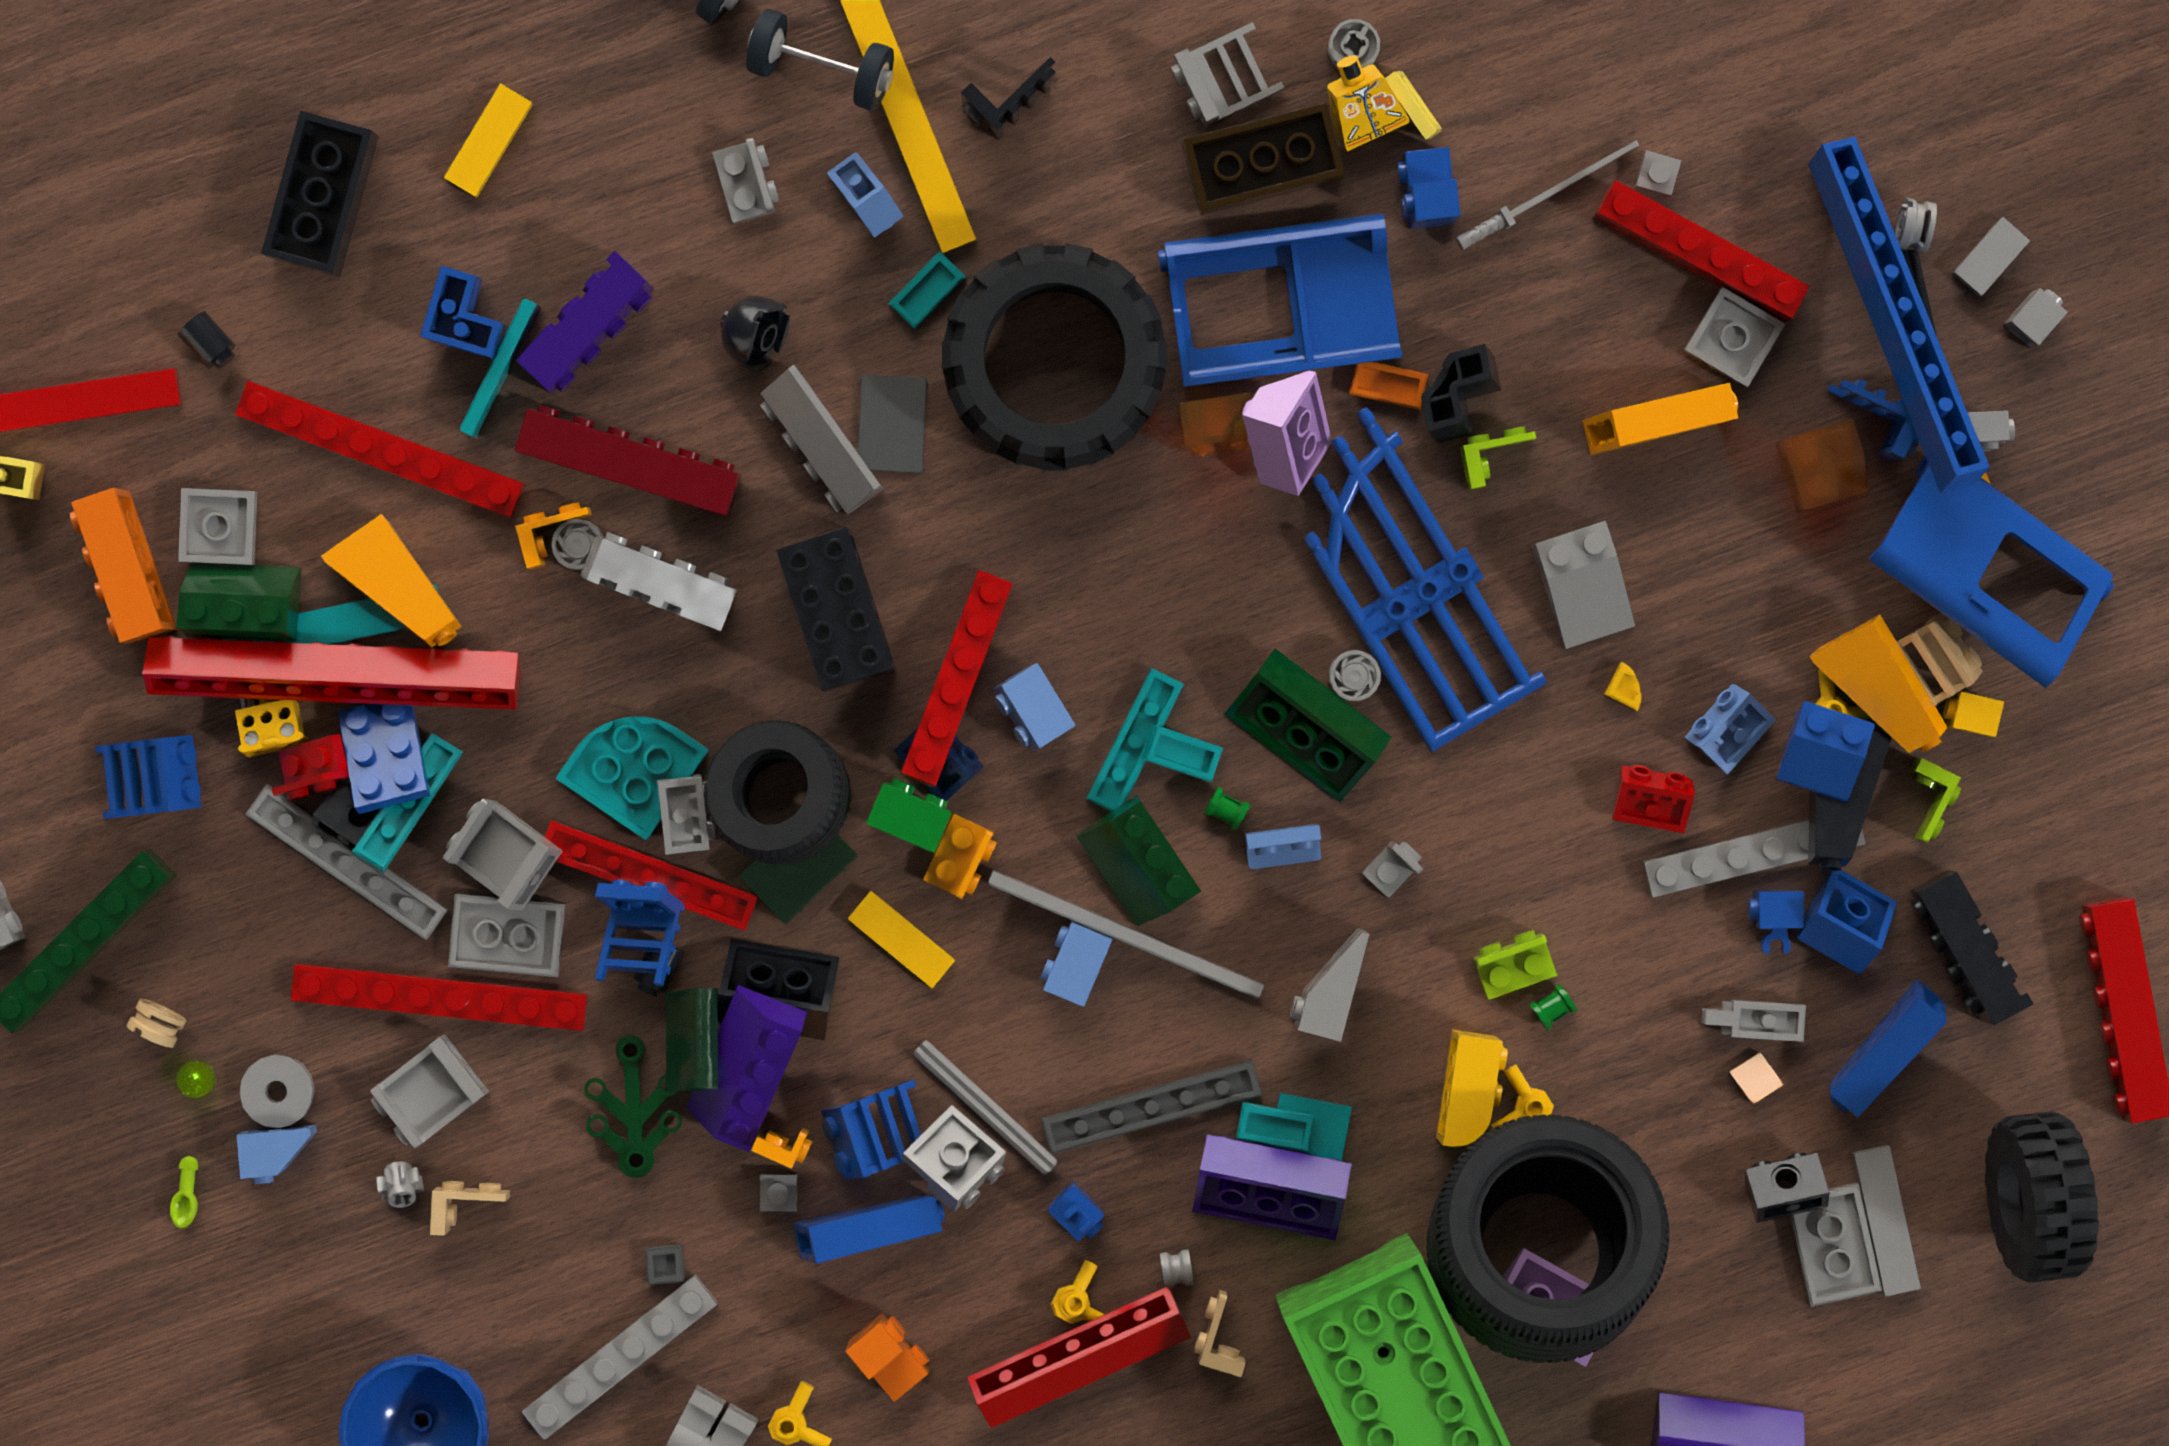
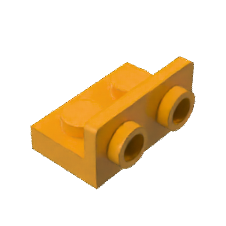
M954 813L923 880L956 895L955 897L963 899L965 892L973 895L982 876L975 873L981 859L986 862L989 861L997 844L996 841L991 840L994 832Z
M802 1128L794 1146L791 1147L787 1145L789 1138L769 1130L767 1135L760 1133L757 1136L751 1151L792 1169L796 1161L801 1164L803 1163L813 1141L806 1139L809 1130Z

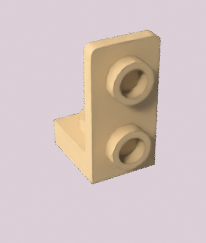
M443 1181L442 1187L437 1186L432 1190L430 1235L445 1236L450 1231V1226L456 1225L457 1204H451L452 1199L505 1202L510 1198V1190H501V1184L479 1183V1188H464L465 1182Z
M1219 1290L1217 1298L1210 1296L1204 1318L1210 1319L1206 1333L1199 1332L1194 1353L1199 1354V1365L1242 1377L1246 1363L1244 1357L1239 1356V1350L1226 1345H1219L1218 1349L1212 1348L1227 1300V1292Z

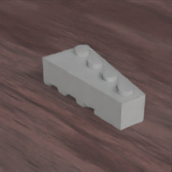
M610 532L606 533L605 538L595 536L580 577L716 630H722L737 592L736 589L728 587L730 579L712 572L709 573L708 578L694 573L697 566L677 558L674 565L660 560L661 552L641 545L638 552L626 547L628 539Z

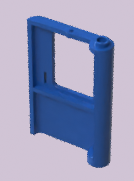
M1383 213L1164 242V250H1158L1160 272L1168 273L1183 386L1402 358L1387 258V232ZM1281 267L1285 270L1294 330L1291 337L1207 349H1196L1193 346L1184 287L1188 279Z
M1924 456L1915 470V475L1919 478L1882 543L1868 560L2045 688L2048 687L2060 674L2099 602L2104 600L2113 589L2114 583L2111 582L2113 574L1981 477L1974 485L1940 493L1926 456ZM2006 534L2013 536L2084 589L2083 599L2058 643L2052 642L1979 587V580Z

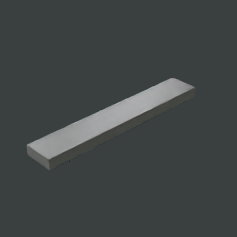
M269 784L265 785L245 815L423 939H429L449 909L390 868H387L384 874L351 855V851L312 825L313 815L294 801L288 800V797L285 795L273 796V787Z

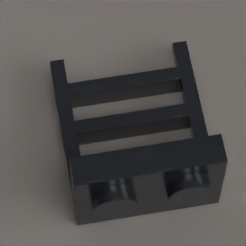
M1050 57L998 109L970 83L961 92L962 112L976 127L982 123L999 140L1004 135L1003 124L1008 120L1015 124L1019 120V109L1024 104L1030 109L1035 104L1034 94L1039 89L1044 93L1050 89V78L1056 73L1051 67L1056 62Z

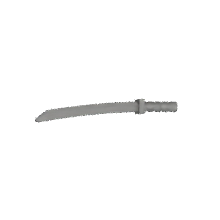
M1637 140L1511 211L1508 210L1507 206H1504L1496 212L1497 215L1456 237L1457 245L1461 250H1464L1475 244V242H1479L1486 236L1488 237L1495 231L1502 228L1507 230L1516 224L1515 216L1638 147Z

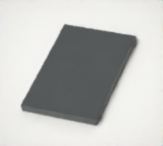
M862 374L860 379L861 402L858 454L870 471L922 473L924 469L923 447L926 389L928 387L927 378Z

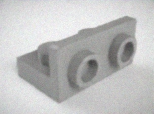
M754 138L746 139V143L712 152L733 224L776 212L773 203L780 200L774 180L767 182L763 168L769 166V161L764 145L757 146Z
M701 774L657 780L665 855L710 850L709 840H715V828L710 819L706 818L705 782H702Z

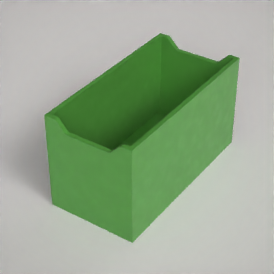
M1408 1233L1389 1241L1376 1251L1317 1279L1291 1287L1275 1295L1283 1319L1343 1446H1511L1422 1255ZM1386 1347L1388 1349L1387 1356L1380 1357L1378 1355L1379 1348Z

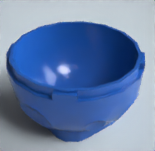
M416 1353L395 1357L376 1365L356 1382L342 1408L340 1424L338 1426L340 1446H487L489 1440L487 1401L476 1382L463 1368L426 1354ZM423 1413L427 1415L429 1423L427 1425L419 1424L416 1419L418 1414Z

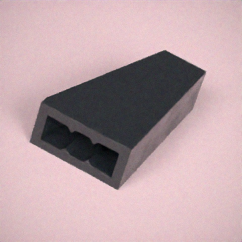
M1873 731L1865 760L1847 802L1810 791L1808 864L1819 865V869L1823 871H1839L1841 867H1845L1852 859L1891 741V736L1887 732Z

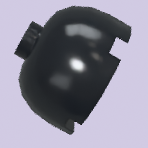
M747 296L724 312L720 322L722 343L732 360L745 368L758 372L767 368L772 363L767 358L773 348L775 352H780L788 334L790 315L783 312V309L787 308L785 304L764 296Z

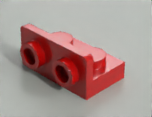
M329 735L277 751L285 785L272 788L273 796L287 794L288 800H296L310 796L309 789L314 788L315 793L337 788L335 781L349 778L341 735Z
M1634 765L1632 767L1621 766L1620 785L1612 812V819L1685 834L1695 797L1693 779L1678 772L1665 774L1651 771L1649 768L1641 765Z

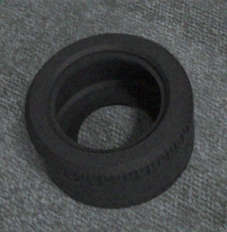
M1545 1114L1533 1115L1532 1117L1526 1116L1518 1118L1517 1121L1514 1119L1505 1122L1502 1126L1498 1125L1481 1135L1465 1149L1456 1160L1455 1165L1452 1166L1435 1202L1428 1224L1429 1228L1426 1239L1429 1272L1432 1273L1431 1277L1449 1315L1452 1314V1319L1459 1326H1462L1469 1336L1475 1337V1340L1483 1346L1487 1345L1488 1349L1497 1353L1501 1352L1503 1353L1502 1355L1513 1359L1516 1357L1517 1360L1526 1362L1532 1360L1533 1363H1545L1546 1361L1548 1363H1559L1562 1360L1566 1362L1575 1360L1577 1357L1587 1356L1591 1352L1600 1350L1615 1340L1618 1335H1621L1654 1292L1662 1276L1668 1255L1670 1238L1668 1234L1670 1231L1667 1208L1663 1204L1665 1201L1661 1190L1658 1189L1659 1185L1654 1175H1651L1652 1172L1646 1163L1642 1162V1158L1635 1150L1632 1151L1626 1142L1619 1140V1137L1609 1131L1608 1133L1605 1131V1128L1597 1124L1592 1125L1591 1122L1583 1119L1576 1120L1575 1117H1561V1115L1552 1114L1548 1116ZM1536 1193L1559 1197L1579 1209L1590 1222L1596 1235L1599 1249L1598 1266L1589 1286L1577 1297L1555 1300L1527 1294L1506 1281L1490 1262L1482 1243L1485 1227L1497 1209L1516 1197Z

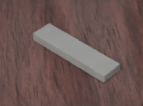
M1883 1145L1852 1152L1882 1286V1294L1886 1297L1921 1289L1890 1146Z

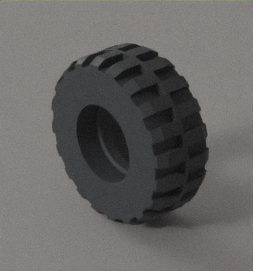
M2057 1112L2007 1116L1993 1126L1992 1134L1988 1137V1149L1985 1154L1987 1207L1999 1253L2002 1254L2006 1267L2011 1269V1274L2028 1283L2076 1278L2091 1266L2094 1260L2093 1255L2097 1249V1233L2099 1232L2098 1198L2094 1185L2095 1178L2091 1170L2088 1151L2083 1144V1138L2080 1132L2075 1129V1124L2070 1119H2067L2066 1116Z

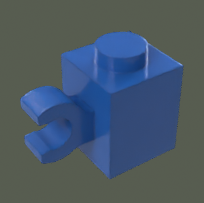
M1753 890V899H1748L1749 921H1754V927L1770 929L1761 939L1760 947L1762 953L1769 954L1770 942L1778 939L1781 942V952L1788 954L1791 945L1788 939L1787 928H1804V891Z
M1074 1181L1047 1206V1211L1078 1242L1084 1236L1091 1239L1104 1226V1223L1101 1221L1105 1216L1104 1211Z

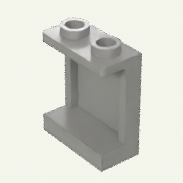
M483 798L470 808L466 817L468 820L461 831L455 833L449 839L446 845L447 851L443 859L448 863L456 864L499 897L497 901L505 908L523 911L562 853V850L498 801Z
M446 1034L438 1037L423 1051L370 1090L374 1096L371 1102L376 1110L383 1117L387 1114L396 1124L393 1130L404 1145L411 1144L413 1148L420 1146L490 1092Z

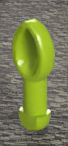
M186 1156L180 1161L179 1191L173 1196L170 1204L171 1219L175 1226L180 1229L187 1228L194 1220L198 1211V1201L194 1195L198 1161L192 1156Z

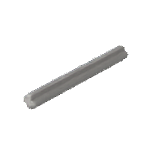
M923 1041L916 1048L914 1056L1042 1174H1048L1057 1163L1056 1158L929 1041Z

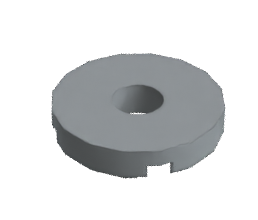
M275 1054L259 1059L247 1069L241 1080L239 1094L242 1106L252 1120L265 1127L282 1128L293 1125L307 1114L314 1098L315 1086L311 1073L303 1063L286 1055ZM280 1081L286 1086L287 1095L283 1101H275L270 1098L268 1087L271 1082Z

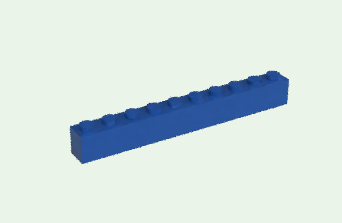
M1856 137L1822 144L1808 163L1939 491L1943 493L1974 485L1990 468Z

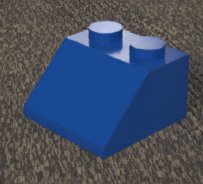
M1803 701L1795 713L1775 780L1847 802L1865 760L1875 723Z
M1843 870L1830 871L1804 915V928H1800L1797 939L1860 975L1882 950L1897 901Z

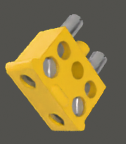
M240 698L242 709L235 710L241 741L238 750L246 757L251 758L309 742V738L304 735L299 703L297 701L278 700L272 702L270 699H259L260 705L255 706L253 699ZM290 712V716L284 719V716ZM272 716V720L266 723L267 719ZM254 720V724L248 727L249 723Z

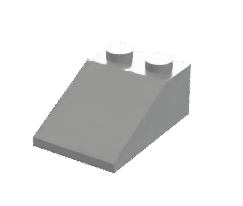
M1606 520L1531 545L1565 649L1635 626L1617 553Z
M1357 928L1306 985L1301 997H1294L1290 1017H1292V1020H1295L1294 1025L1297 1030L1341 1042L1370 935L1368 932Z

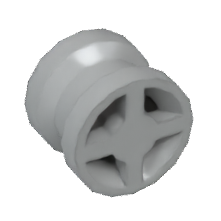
M1189 1249L1181 1250L1176 1255H1170L1167 1252L1160 1253L1165 1287L1168 1286L1169 1289H1172L1175 1284L1182 1283L1186 1286L1194 1285Z

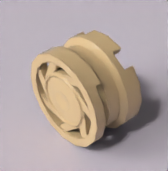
M139 999L135 1007L137 1013L135 1016L130 1017L126 1025L127 1028L132 1032H135L137 1029L141 1037L151 1042L173 1048L178 1039L176 1033L178 1030L183 1029L187 1020L177 1012L147 999Z

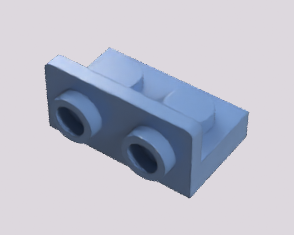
M1732 684L1728 689L1719 694L1716 702L1704 716L1694 722L1692 729L1685 738L1699 748L1721 771L1728 775L1776 719L1750 693Z
M1319 824L1244 833L1250 869L1304 863L1321 859Z

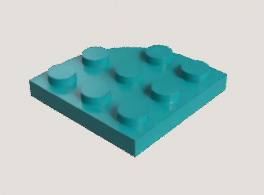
M643 716L624 717L605 723L588 734L577 746L555 779L647 841L661 822L657 780L692 776L710 750L679 728L663 720Z

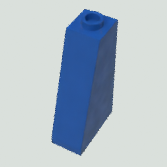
M1917 978L1830 1082V1095L1832 1096L1830 1099L1834 1105L1844 1113L1851 1111L1855 1116L1859 1117L1947 1023L1945 1001Z
M925 1193L798 1221L792 1224L800 1259L817 1264L942 1232L941 1222L945 1220V1215L940 1200H936L935 1195Z

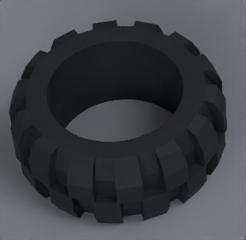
M1043 243L1018 248L1016 252L998 261L994 259L974 275L973 281L962 295H958L947 318V328L944 341H942V370L947 393L959 419L975 439L982 442L994 454L1016 465L1021 464L1041 469V471H1068V469L1090 464L1091 466L1115 454L1117 450L1135 438L1150 419L1162 393L1167 371V342L1165 341L1161 324L1162 319L1150 294L1147 295L1135 280L1136 276L1114 259L1111 261L1093 252L1091 248L1066 243V246L1043 245ZM1044 292L1070 293L1095 304L1108 316L1115 326L1123 347V374L1112 396L1093 414L1067 424H1042L1016 414L1000 400L986 374L985 355L987 343L998 320L1017 302Z

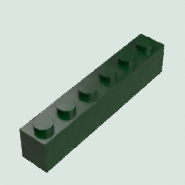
M152 849L141 851L0 993V1023L11 1034L22 1031L177 874Z

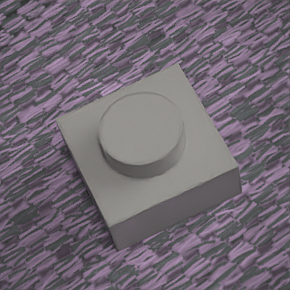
M1646 150L1634 187L1666 197L1672 196L1682 160Z
M761 1173L760 1211L797 1212L798 1173Z

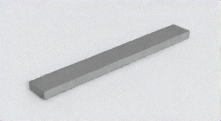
M993 870L988 881L992 887L1254 998L1260 997L1264 988L1261 982L999 871Z

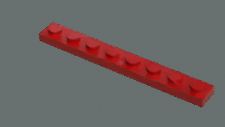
M248 380L235 413L239 417L511 518L514 515L525 485L522 482Z
M298 963L294 964L291 1001L577 1031H584L588 1000L587 993Z

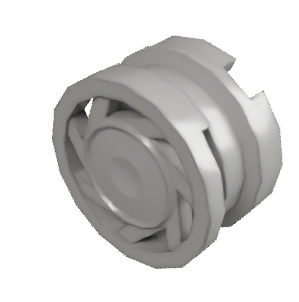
M1349 19L1341 22L1333 30L1328 42V56L1331 63L1337 69V63L1341 59L1352 55L1358 57L1362 68L1373 65L1380 51V38L1377 31L1370 23L1361 19Z
M1905 198L1904 202L1907 204H1902L1895 229L1896 238L1902 250L1912 247L1915 249V252L1927 253L1935 230L1937 205L1935 202L1929 201L1919 204L1916 199Z
M582 519L567 520L559 525L553 534L552 551L557 561L563 566L582 571L595 536L597 535L605 538L600 528L590 521Z
M1350 650L1339 654L1332 661L1328 670V681L1331 689L1340 698L1347 701H1361L1369 698L1377 690L1381 681V671L1377 661L1370 654L1359 650Z

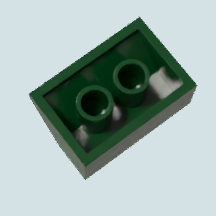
M191 563L179 591L176 628L186 636L296 641L302 569L300 567Z
M1137 795L1076 835L1136 926L1172 912L1201 892Z

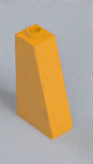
M1725 383L1611 410L1584 419L1582 422L1590 454L1595 455L1738 419V400L1736 394L1731 389L1730 383Z
M382 514L321 555L324 562L333 571L430 647L436 644L442 646L450 642L457 635L456 630L462 627L394 528Z
M1880 614L1820 646L1809 656L1823 673L1908 753L1918 748L1922 752H1926L1942 742L1940 737L1948 727Z

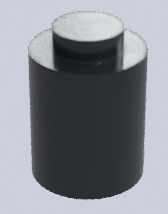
M206 311L197 314L178 332L179 338L207 369L214 366L217 369H221L235 356L232 352L235 343Z
M651 938L652 941H661L656 938ZM676 947L675 953L670 954L668 966L671 967L669 975L666 974L663 986H656L654 984L655 973L635 972L633 978L639 982L637 988L656 997L659 991L667 993L685 952ZM645 952L641 961L658 962L660 953Z

